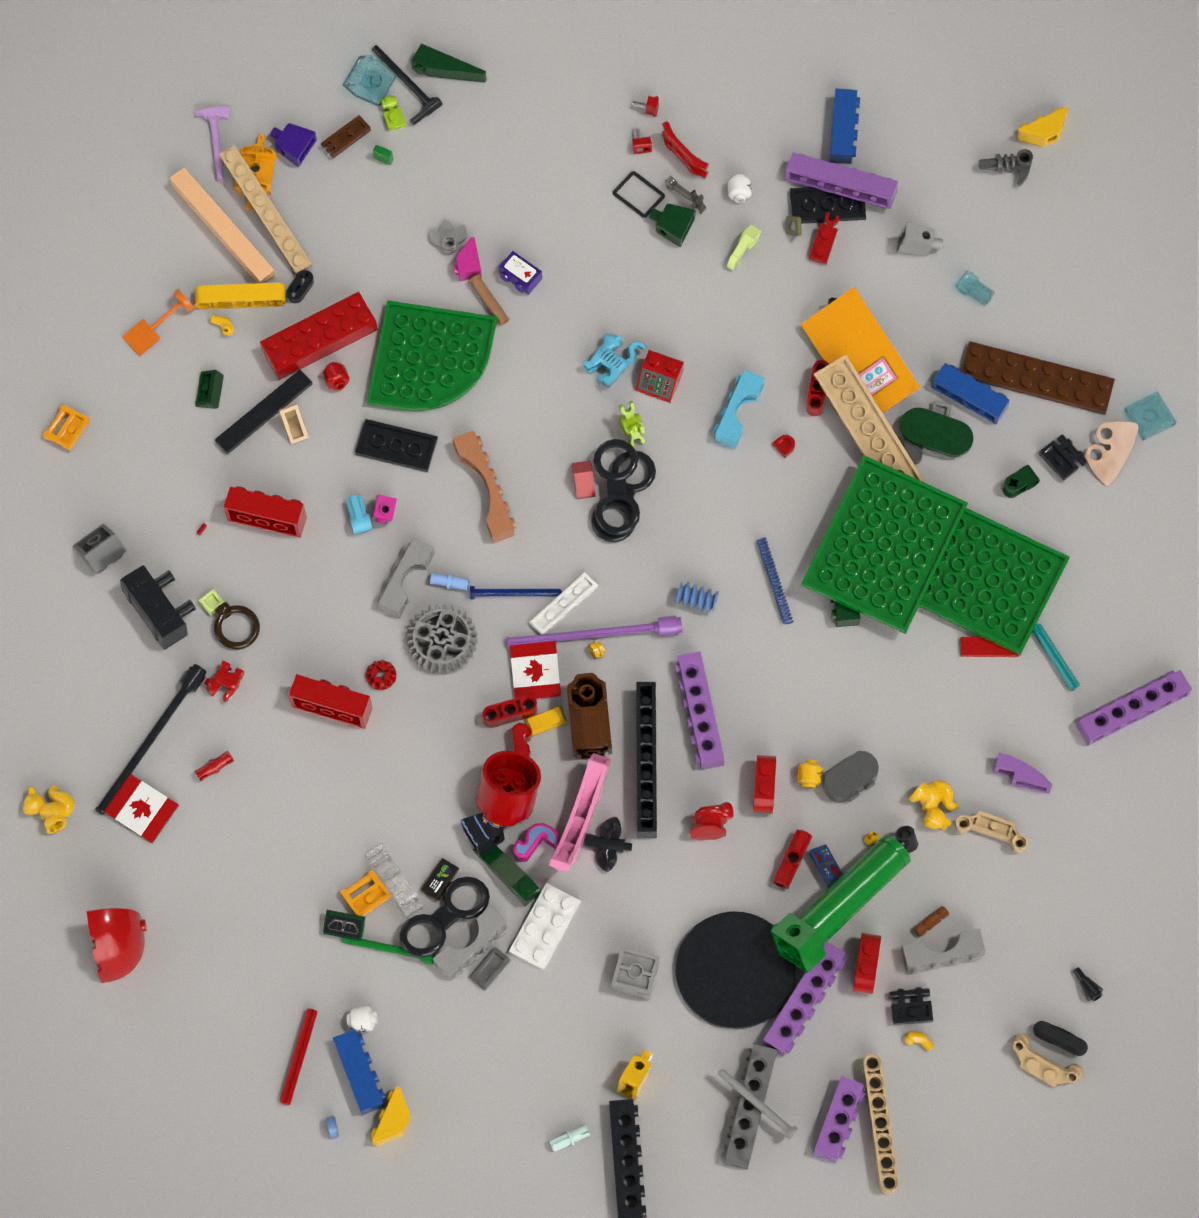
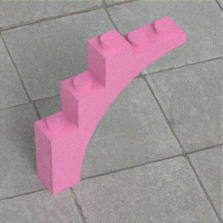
M593 753L588 761L570 818L549 866L554 867L558 871L568 872L572 864L576 863L580 856L585 835L590 828L595 808L601 798L611 763L610 758Z

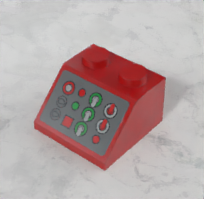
M649 350L642 365L635 391L671 403L684 371V362Z

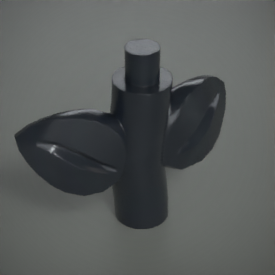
M611 817L600 826V836L586 833L584 847L598 850L595 857L596 862L606 872H609L617 862L616 852L632 851L633 843H627L625 839H619L622 828L617 817Z

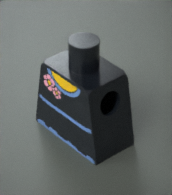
M483 813L461 820L463 831L479 857H482L505 840L503 828L507 827L490 822Z

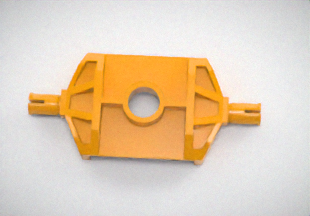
M258 134L257 143L241 148L240 154L250 169L253 166L260 167L259 171L253 172V174L269 196L271 195V184L277 153L271 148L265 147L266 136L262 134L261 137V134ZM235 181L234 190L237 193L246 197L241 188L239 187V185L237 184V182ZM247 199L245 208L247 210H249V208L250 210H253L252 205Z

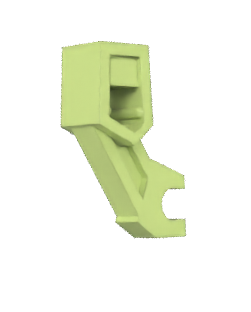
M751 224L742 233L738 241L739 244L731 255L726 267L733 270L735 265L739 264L746 249L750 250L759 240L762 230Z

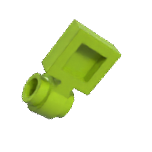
M388 95L381 99L383 109L388 110L383 112L388 130L391 131L405 127L406 122L401 107L395 109L398 106L396 97Z

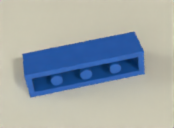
M835 89L829 162L851 164L852 157H856L857 146H853V141H857L858 130H854L855 124H858L859 113H856V108L860 107V97H857V90Z
M944 363L932 384L933 389L996 425L1008 408L1010 401L1003 393L993 391L989 385L979 383L973 376L964 374L954 365Z
M354 1029L333 1037L361 1114L365 1115L383 1108V1101L386 1100L383 1090H378L376 1082H379L376 1071H371L369 1067L372 1061L369 1053H364L362 1046L365 1045L362 1034L357 1035Z

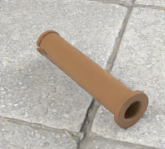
M480 274L475 275L469 280V284L475 288L493 316L497 317L499 325H505L510 320L509 317H507L481 279L482 276Z

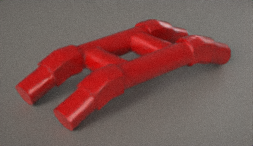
M668 121L662 123L664 128L662 134L666 147L679 158L692 174L706 178L709 173L706 171L709 163L702 161L685 147L673 133Z

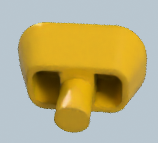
M870 831L864 838V842L868 845H873L879 840V835L874 831Z

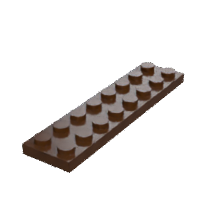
M969 341L961 369L962 373L973 376L976 381L1104 415L1107 412L1115 381L1114 378Z

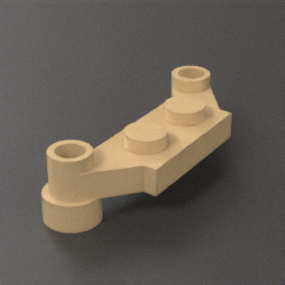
M979 810L977 814L970 817L966 815L959 816L955 823L956 830L961 834L973 830L1005 841L1012 846L1013 851L1016 853H1021L1028 845L1027 838L1024 835H1020L1015 828L1016 823Z
M1019 1033L1015 1037L1013 1048L1021 1062L1020 1068L1054 1088L1056 1084L1076 1083L1083 1076V1068L1080 1065L1072 1064L1068 1069H1065L1029 1047L1031 1040L1027 1034Z

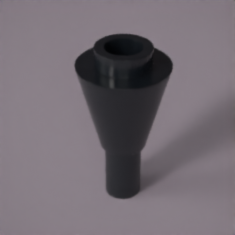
M1077 967L1073 973L1079 979L1087 1001H1097L1103 995V988L1088 976L1086 977L1083 971Z

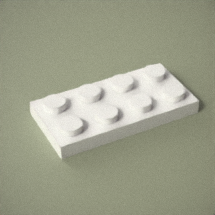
M546 883L512 944L509 953L544 971L580 906L581 900Z

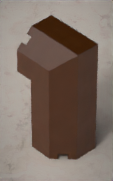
M594 673L577 674L574 680L567 685L573 757L577 758V755H581V759L587 760L590 759L593 753L604 756V753L608 752V755L612 754L606 682L602 679L600 680Z

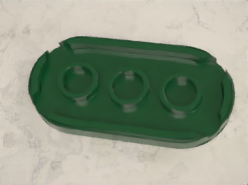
M917 407L906 411L900 421V431L903 437L914 445L949 457H959L966 454L972 447L974 436L971 428L966 423Z

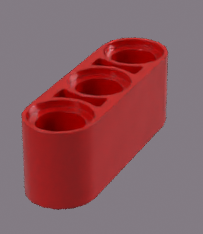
M818 360L813 365L806 411L811 416H819L823 411L826 394L823 389H814L815 386H820L814 373L818 369H823L829 365L825 360ZM817 403L819 407H812L811 404Z
M525 695L489 705L482 712L483 722L487 727L494 728L534 716L538 710L537 700L531 695ZM527 703H531L534 705V707L531 709H525L524 705ZM509 708L515 710V712L510 715L505 713V711ZM493 713L496 715V718L493 720L486 718L488 714Z

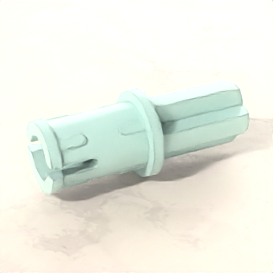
M584 1124L570 1132L567 1130L566 1134L550 1140V1146L553 1151L568 1145L573 1146L575 1142L589 1137L590 1133Z

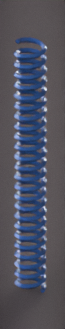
M763 537L757 540L759 551H761L760 554L763 558L762 561H764L763 564L765 565L767 575H769V582H771L770 585L772 586L777 606H779L778 609L780 610L779 613H781L780 616L782 617L783 624H791L794 622L793 620L787 623L784 622L791 620L793 617H789L791 613H789L790 610H787L789 606H787L788 603H785L787 600L785 599L786 596H783L785 594L783 592L784 589H780L783 586L780 585L781 582H778L780 581L779 575H776L778 572H774L777 570L774 568L776 565H772L775 563L772 561L774 558H770L772 557L771 551H769L770 548H766L769 544H767L768 541H765L767 538Z

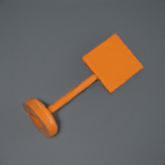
M176 289L173 293L178 303L155 323L149 326L142 319L122 336L139 357L161 339L154 329L180 306H183L188 312L195 309L179 289Z

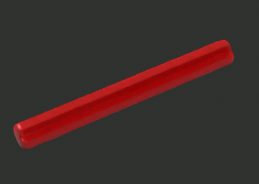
M308 1008L306 1010L280 1097V1103L284 1105H290L317 1016V1011Z

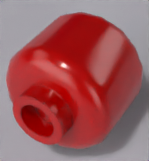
M331 362L323 371L326 385L332 390H342L350 381L347 369L341 363Z

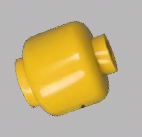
M806 759V763L798 765L796 779L801 783L800 786L816 788V785L821 784L823 767L817 764V760Z

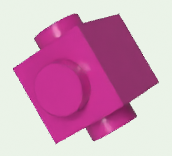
M380 494L376 495L371 515L372 518H376L375 522L386 524L387 521H392L397 498Z

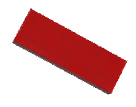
M983 637L960 638L961 657H1019L1018 654Z

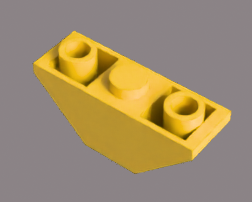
M1067 106L1062 109L1057 108L1047 116L1042 115L1030 124L1025 123L1021 125L1018 129L1017 139L1041 147L1059 140L1068 112Z
M396 1086L394 1091H390L387 1098L388 1106L386 1109L383 1108L379 1115L380 1124L378 1128L374 1127L370 1138H372L374 1146H379L404 1136L411 1120L410 1111L398 1086Z

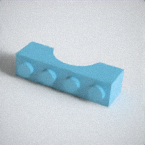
M746 370L743 371L742 376L738 375L735 381V386L737 387L734 392H730L727 400L729 402L728 407L723 408L720 415L722 420L720 424H716L713 431L716 442L736 449L743 434V425L738 421L736 411L742 404L758 400L764 387V377Z

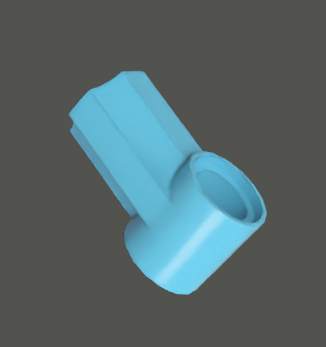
M353 495L346 499L354 535L373 530L362 496Z

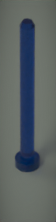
M470 586V599H475V596H559L562 593L561 589H475V586Z

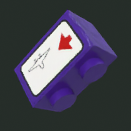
M514 251L499 266L500 277L505 282L514 284L518 291L525 292L528 295L542 280V271Z

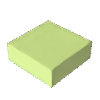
M214 589L198 600L210 616L216 613L215 609L219 605L224 603Z

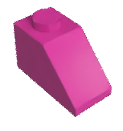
M471 237L456 256L457 264H453L455 275H459L460 281L470 280L478 274L482 276L475 237Z

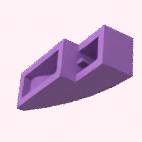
M999 752L994 773L1013 777L1012 785L1050 793L1052 783L1044 775L1027 763Z

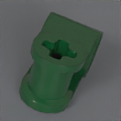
M1026 465L1006 478L1003 493L1008 498H1015L1035 487L1040 482V479L1030 465Z

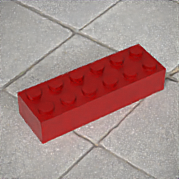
M358 291L260 341V346L278 380H281L297 372L299 369L301 370L377 331V322Z

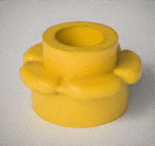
M594 640L592 644L588 645L589 651L594 659L603 658L604 646L601 642L597 643Z

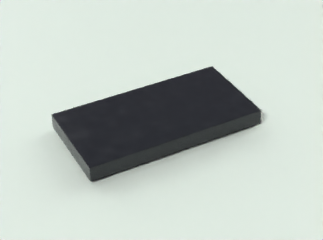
M815 187L790 188L792 216H800L801 224L825 222V215L827 213H830V221H834L837 215L839 216V222L866 220V208L863 201L823 191Z
M365 419L355 455L428 472L438 436Z

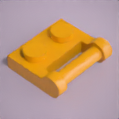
M61 404L58 414L48 429L44 430L42 437L71 451L89 424L90 419ZM65 415H69V417L59 430L58 434L55 435L54 432L62 422Z
M372 869L367 872V875L347 889L343 888L339 891L353 912L359 916H366L392 898L389 891ZM370 881L375 883L355 898H351L350 895Z

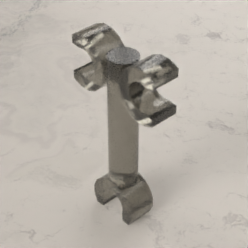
M672 176L665 180L668 183L666 187L671 191L675 190L691 201L693 209L697 208L700 214L706 210V206L702 201L704 199L702 194L698 196L695 189L689 192L679 185Z

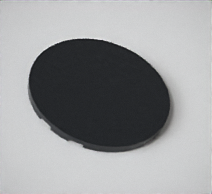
M733 911L708 917L688 933L677 955L676 980L683 1000L698 1017L714 1026L736 1030L751 1028L764 1023L780 1011L788 1000L793 988L795 965L779 954L771 933L773 924L751 913Z

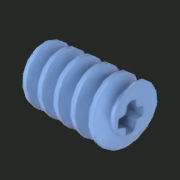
M681 582L676 603L679 604L683 600L684 606H687L690 602L691 608L698 604L699 611L705 606L706 613H709L711 609L713 612L719 591L712 595L710 588L705 593L704 586L698 591L697 584L690 588V582H687L684 586Z

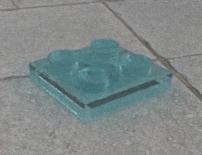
M1158 391L1126 406L1124 409L1130 421L1138 424V434L1143 441L1176 425L1175 418Z

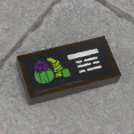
M442 858L422 887L421 892L438 902L446 887L459 871V868Z

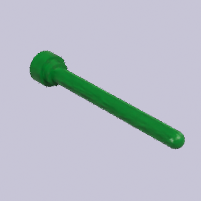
M348 938L341 939L346 944L418 958L428 965H433V958L435 957V954L427 957L412 956L403 947L366 939L361 941Z

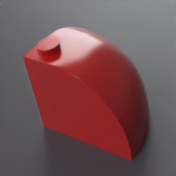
M108 908L86 911L89 934L92 943L95 945V948H92L94 960L97 963V967H100L98 975L101 982H112L125 977L137 966L143 955L145 945L144 931H147L146 920L142 919L139 912L132 909Z

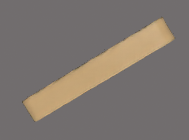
M868 1054L863 1061L862 1069L878 1183L883 1194L891 1195L896 1191L899 1181L882 1061L878 1055ZM873 1060L877 1063V1067L871 1069L866 1063ZM876 1080L880 1083V1087L872 1088L869 1082ZM880 1100L883 1107L875 1108L872 1102ZM883 1120L886 1126L878 1128L875 1125V1121ZM886 1140L889 1146L881 1148L878 1145V1141ZM884 1159L889 1160L891 1167L888 1169L883 1168L880 1162ZM891 1180L894 1183V1187L888 1189L884 1186L883 1182Z

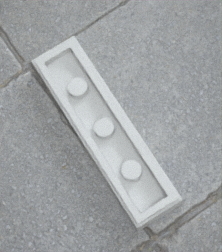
M584 572L537 614L529 624L540 635L547 634L596 590L598 584Z

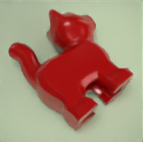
M223 660L221 668L216 672L215 676L207 678L204 684L207 691L211 693V696L216 694L220 685L225 687L228 691L224 693L223 701L228 702L229 697L239 688L240 681L245 674L244 671L236 667L235 672L230 673L232 670L230 664Z

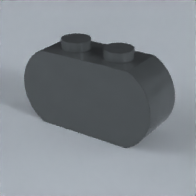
M857 751L828 771L824 780V791L828 798L834 802L844 803L847 800L852 801L860 795L859 792L863 789L868 790L873 787L879 770L876 758L869 752Z

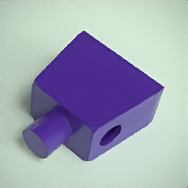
M288 123L283 131L274 127L270 133V137L276 139L275 147L277 152L297 167L301 165L317 141L314 131Z

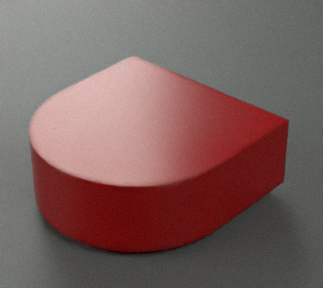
M782 435L772 445L786 458L794 451L795 440L789 435Z

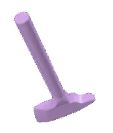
M217 106L196 111L195 115L203 116L210 122L217 181H223V164L219 156L221 148L218 119H229L230 107Z

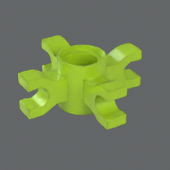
M629 401L630 407L627 410H624L622 404L618 405L620 411L624 414V416L622 414L619 415L624 434H630L629 443L635 447L634 440L639 438L641 444L645 443L644 438L639 433L643 434L645 430L640 415L638 413L634 414L635 406L633 401Z

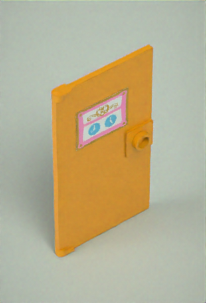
M856 287L851 288L801 323V326L823 360L831 364L845 355L848 356L882 413H885L921 388L858 293Z

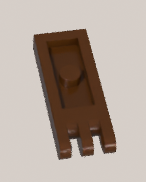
M358 115L324 140L321 146L323 148L326 147L325 150L330 153L332 158H335L369 133L371 127Z

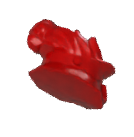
M724 802L720 805L699 808L694 816L690 818L694 823V826L690 829V837L701 841L716 840L726 836L724 824L734 816L732 805L729 802Z

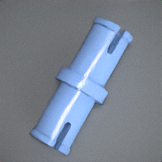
M433 572L430 584L446 586L447 589L457 588L468 591L470 579L455 577L454 574L444 575Z

